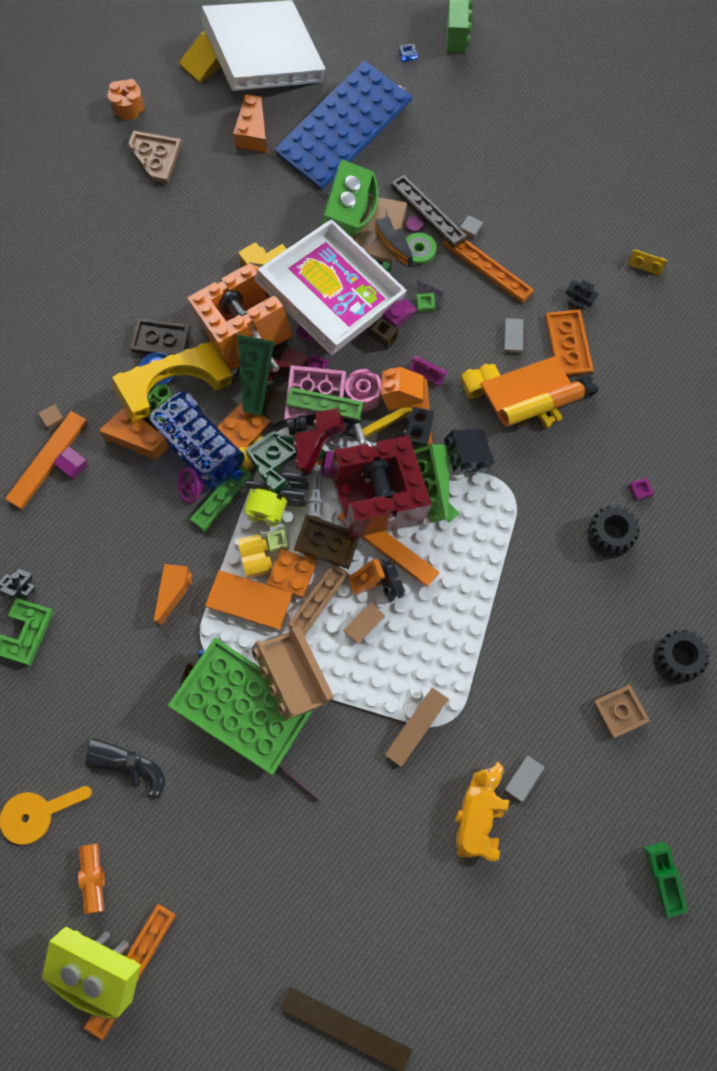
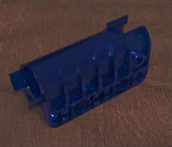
M186 391L174 394L151 413L150 420L157 428L158 433L166 439L172 451L188 467L193 468L197 472L199 478L202 479L207 487L216 489L230 477L235 481L244 476L239 470L245 459L244 453L202 412L199 404ZM156 417H162L165 423L162 424V422L160 420H157ZM211 475L213 478H216L217 481L215 483L213 481H210V478L208 476Z

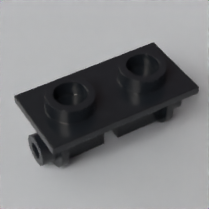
M382 560L380 565L385 578L380 581L384 594L388 598L389 603H391L396 597L398 599L405 597L406 591L401 580L394 581L393 579L399 576L394 563L390 560L386 562Z

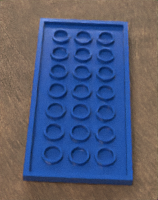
M364 60L274 149L275 153L319 189L323 190L334 179L341 159L351 162L413 100L412 95Z

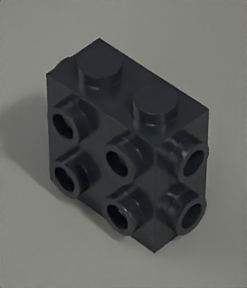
M484 429L452 430L444 438V445L447 447L449 461L454 472L469 473L478 471V473H483L494 463L493 454L491 453Z

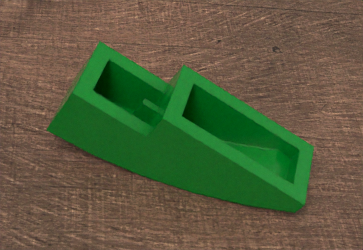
M665 842L644 847L651 876L666 917L670 918L688 913L679 871L675 868L671 848Z

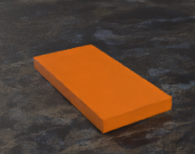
M581 310L546 313L545 320L552 355L556 357L566 376L592 375L594 369Z
M219 570L205 607L280 631L293 593Z

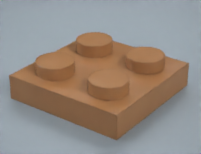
M630 684L593 702L612 739L650 722Z

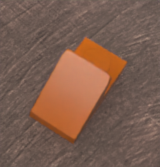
M373 559L347 578L354 595H358L380 587L382 585L380 580L385 578L379 560Z

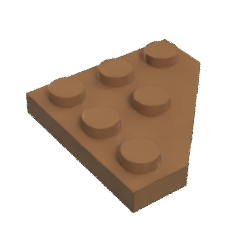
M133 131L129 147L151 180L168 183L182 145L181 139Z

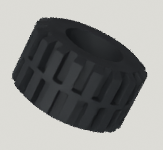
M608 505L607 508L603 507L600 511L596 512L587 529V533H589L587 539L591 540L590 546H595L597 553L601 551L602 556L605 557L609 554L610 558H614L616 554L620 557L624 553L626 554L636 543L640 535L638 533L640 526L637 525L639 521L638 518H633L635 515L633 512H627L628 508L621 509V505H616L613 508V505ZM612 524L617 526L621 530L623 537H610L605 532L604 525Z
M676 629L674 632H669L654 648L656 650L653 652V657H656L653 662L654 665H658L656 669L658 673L662 671V677L665 679L669 677L673 683L675 681H678V683L686 681L687 683L701 675L707 669L706 666L710 662L707 659L710 656V651H706L708 645L707 643L703 644L702 640L704 639L701 636L698 638L696 636L697 633L694 631L689 633L688 629L682 631ZM673 647H680L688 653L690 657L689 666H683L675 661L672 655Z

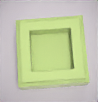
M284 529L266 533L270 553L280 551L281 549H289Z

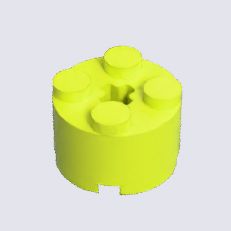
M251 489L243 512L251 522L258 523L262 521L266 522L267 526L276 528L277 524L281 523L287 500L283 497L281 500L277 499V494L270 491L256 489L254 492Z

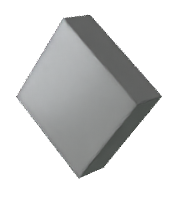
M468 215L460 229L465 234L475 238L482 228L483 222Z

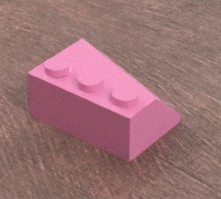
M291 365L287 398L290 387L344 398L346 371ZM286 407L284 420L291 417L296 418L299 415L315 414V412Z

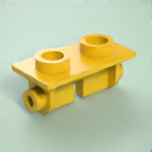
M633 250L628 265L661 276L667 260L640 252L639 250Z

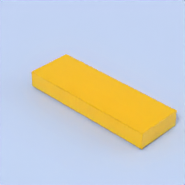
M410 406L400 408L363 428L362 431L365 439L406 418L407 414L412 412V408Z

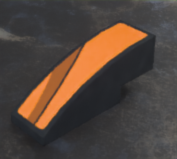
M389 216L377 219L375 231L382 244L398 261L408 268L412 267L413 255L402 229L394 230Z

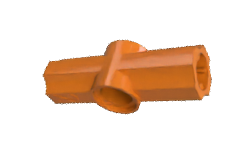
M99 844L85 845L79 847L81 871L78 873V882L83 893L84 914L104 911L102 887L105 884V876L100 865Z

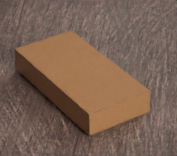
M370 603L344 629V632L358 645L385 618V615L373 603Z

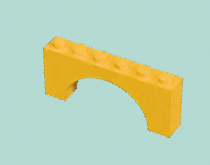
M213 342L202 343L192 349H185L175 355H169L164 359L152 361L147 365L135 367L125 373H118L112 377V388L130 420L135 422L149 416L148 393L155 384L165 378L176 375L194 376L204 380L214 391L231 385L233 374Z

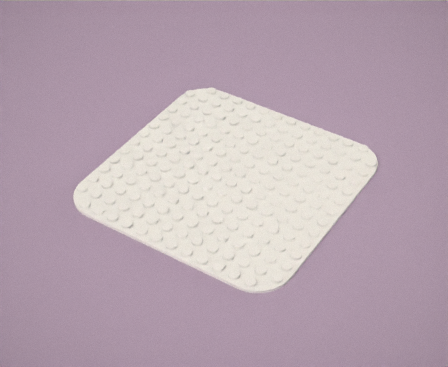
M307 425L308 431L315 430L314 426ZM288 427L278 431V433L294 438L296 441V435L290 436ZM344 435L335 439H328L322 449L334 452L336 449L357 446L359 443L357 438ZM295 457L278 469L276 473L280 476L283 472L302 474L300 470H297L295 459L298 457ZM449 464V503L460 514L450 522L442 520L431 523L428 515H426L421 524L386 531L440 572L428 588L395 563L394 565L399 576L393 579L394 581L401 580L406 592L405 597L401 599L396 597L391 603H389L388 598L385 596L382 585L354 595L349 580L346 578L305 636L334 696L333 701L407 723L433 687L449 700L429 728L445 725L460 714L468 698L517 515L515 497L503 481L485 473H478L477 471L469 473L454 472L452 465ZM256 471L253 481L264 482L258 471ZM310 474L308 475V480H307V482H309V483H310ZM321 476L320 498L323 502H332V523L346 528L344 524L337 520V516L342 511L333 480ZM371 478L365 479V482L371 481ZM292 488V491L305 492L304 500L309 497V489ZM248 493L220 570L247 579L237 539L260 534L261 539H266L268 550L264 551L266 557L270 556L272 568H269L271 573L280 551L270 553L266 533L281 529L285 530L289 549L285 550L303 556V553L294 551V547L304 521V516L307 514V505L306 507L286 505L281 523L277 524L276 528L267 526L266 522L259 521L255 523L247 519L248 516L243 511L249 496ZM359 537L349 570L343 567L340 568L348 572L350 576L373 559H378L379 562L382 560L386 562L389 559ZM320 559L315 560L317 561V566L304 598L292 596L280 631L206 608L200 625V640L204 650L208 648L215 637L259 666L258 661L254 660L251 648L258 640L264 642L290 632L289 622L329 569L331 563ZM270 574L251 578L250 580L266 584ZM370 603H373L385 615V618L357 645L344 632V629Z

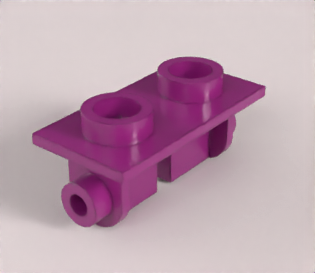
M420 356L413 357L412 365L408 369L423 375L424 379L439 387L448 374L443 368L424 360Z

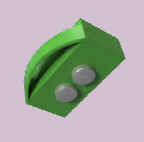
M341 159L320 226L332 219L343 231L353 238L354 235L368 225L378 203V185L373 171ZM368 193H371V211L367 220L361 223L360 219L363 217L368 204Z

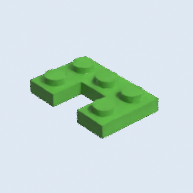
M17 598L8 616L25 622V625L18 640L0 634V657L31 666L54 611L50 608Z

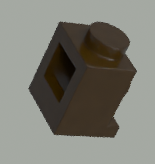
M383 317L378 322L375 321L370 328L371 337L383 344L387 350L398 338L399 328Z

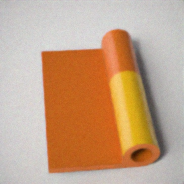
M555 356L480 383L500 421L506 427L580 400L585 394V388L581 383L577 381L571 383Z

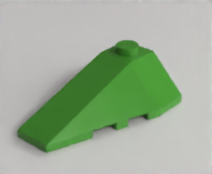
M431 444L416 449L414 452L432 504L427 515L430 522L435 523L448 519L449 458L446 445Z

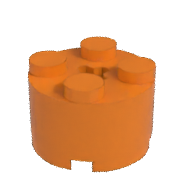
M133 79L110 83L108 98L114 115L119 116L122 120L137 118L139 113L144 110V102L136 82Z

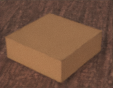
M55 404L39 412L48 430L64 421Z

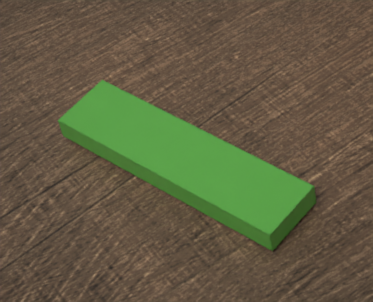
M290 387L286 407L315 413L338 408L343 418L360 421L363 402Z
M237 465L189 519L190 522L203 532H206L246 486V481H250L253 478V475L240 465Z

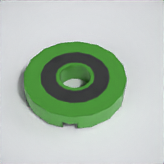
M414 233L406 238L413 255V264L424 265L433 260L437 247L432 237L424 233ZM416 247H421V248H423L424 250H423V251H416L415 248H416Z

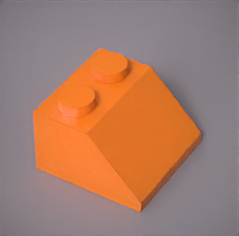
M402 367L383 371L381 396L388 410L391 411L424 402V376Z

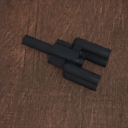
M283 472L281 477L286 480V485L275 494H277L280 500L282 497L287 500L286 505L306 507V500H304L305 492L292 491V488L308 490V475ZM246 481V488L270 491L264 482Z

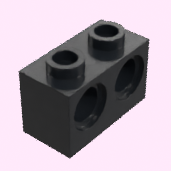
M413 407L412 412L407 414L406 424L409 425L407 430L404 429L402 437H410L414 450L428 446L435 411ZM422 419L423 422H417L416 420ZM417 435V436H419L420 438H419V439H414V438H412V436Z

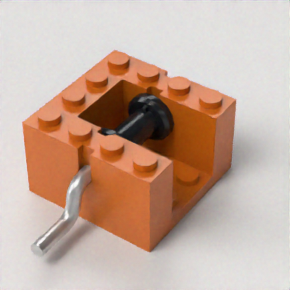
M250 263L223 277L222 282L218 284L214 282L187 297L201 329L210 342H213L230 370L240 366L237 334L274 341V346L293 336L283 305L275 295L267 299L264 290L254 281L257 271ZM271 358L270 368L273 372H277L279 366Z

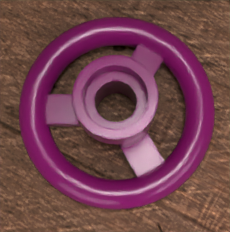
M191 467L183 468L177 480L178 493L184 503L194 504L203 490L202 479L199 478L197 472ZM189 473L188 479L183 483L185 474ZM183 489L188 491L191 499L186 497Z

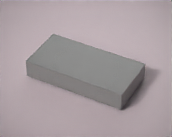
M506 318L504 352L522 353L523 319Z
M527 755L504 791L522 803L545 767Z

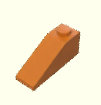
M164 564L154 615V622L158 626L164 623L187 592L188 585L192 584L193 574L187 566Z

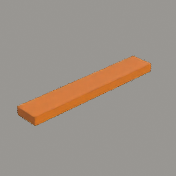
M445 240L443 241L445 248L521 304L533 294V288L470 242L465 241L454 249Z
M71 411L5 500L23 510L55 467L53 462L72 444L86 425L87 420Z
M341 512L337 516V520L346 526ZM386 531L360 536L426 588L429 587L440 573Z
M160 904L156 905L126 958L133 959L141 965L138 980L176 917V914ZM91 1015L84 1029L99 1039L104 1040L116 1018H103Z

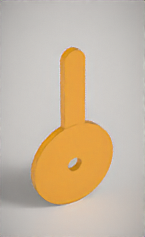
M83 786L48 802L35 793L18 794L11 798L2 809L0 815L2 833L9 841L16 844L26 845L34 843L47 832L51 823V814L90 798L92 790L90 787ZM28 814L29 820L24 823L22 817Z

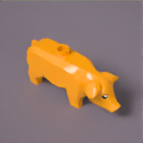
M498 761L492 768L480 770L473 775L472 781L465 793L461 811H457L455 822L459 824L456 834V847L459 857L471 858L482 856L489 861L499 860V838L488 837L492 828L493 817L503 818L504 811L507 812L509 800H502L494 792L501 781L504 770Z

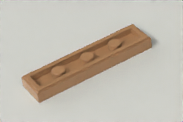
M331 564L289 622L288 627L292 629L299 626L305 637L349 576V573L339 566Z
M432 687L385 755L402 767L449 699Z

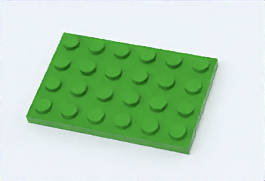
M215 637L167 706L271 776L312 712L309 711L285 721L278 711V704L275 698L269 692V685L266 679L260 673V667Z

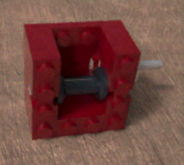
M355 424L353 427L359 445L336 449L330 467L331 477L349 538L423 523L432 504L410 437L404 436L378 441L375 443V446H372L371 442L365 440L361 424ZM371 478V481L365 482V479Z

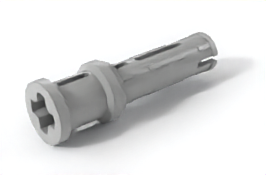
M315 464L310 474L309 497L306 499L305 504L307 505L308 515L322 519L320 515V507L323 504L320 498L322 466Z

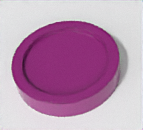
M412 216L406 221V228L410 232H419L423 227V221L417 216Z

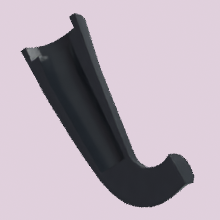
M93 738L87 749L85 766L88 768L129 773L126 766H114V759L126 757L127 752L132 751ZM141 756V767H137L139 775L146 776L150 780V790L147 793L160 797L165 785L163 771L156 763Z

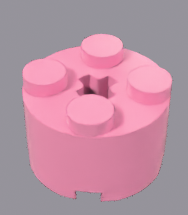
M359 369L352 372L345 382V398L362 401V412H368L377 408L381 401L382 388L379 376L367 369Z

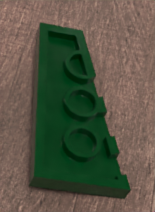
M237 334L243 412L262 415L274 341Z

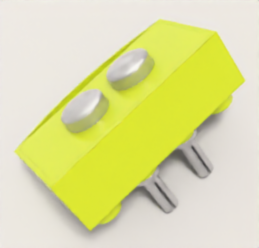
M65 927L49 941L42 979L60 997L78 1009L98 1017L118 1018L133 1000L141 967L135 960L121 955L128 948V942L123 941L115 950H111L103 946L110 938L109 932H104L97 940H91L81 935L80 932Z

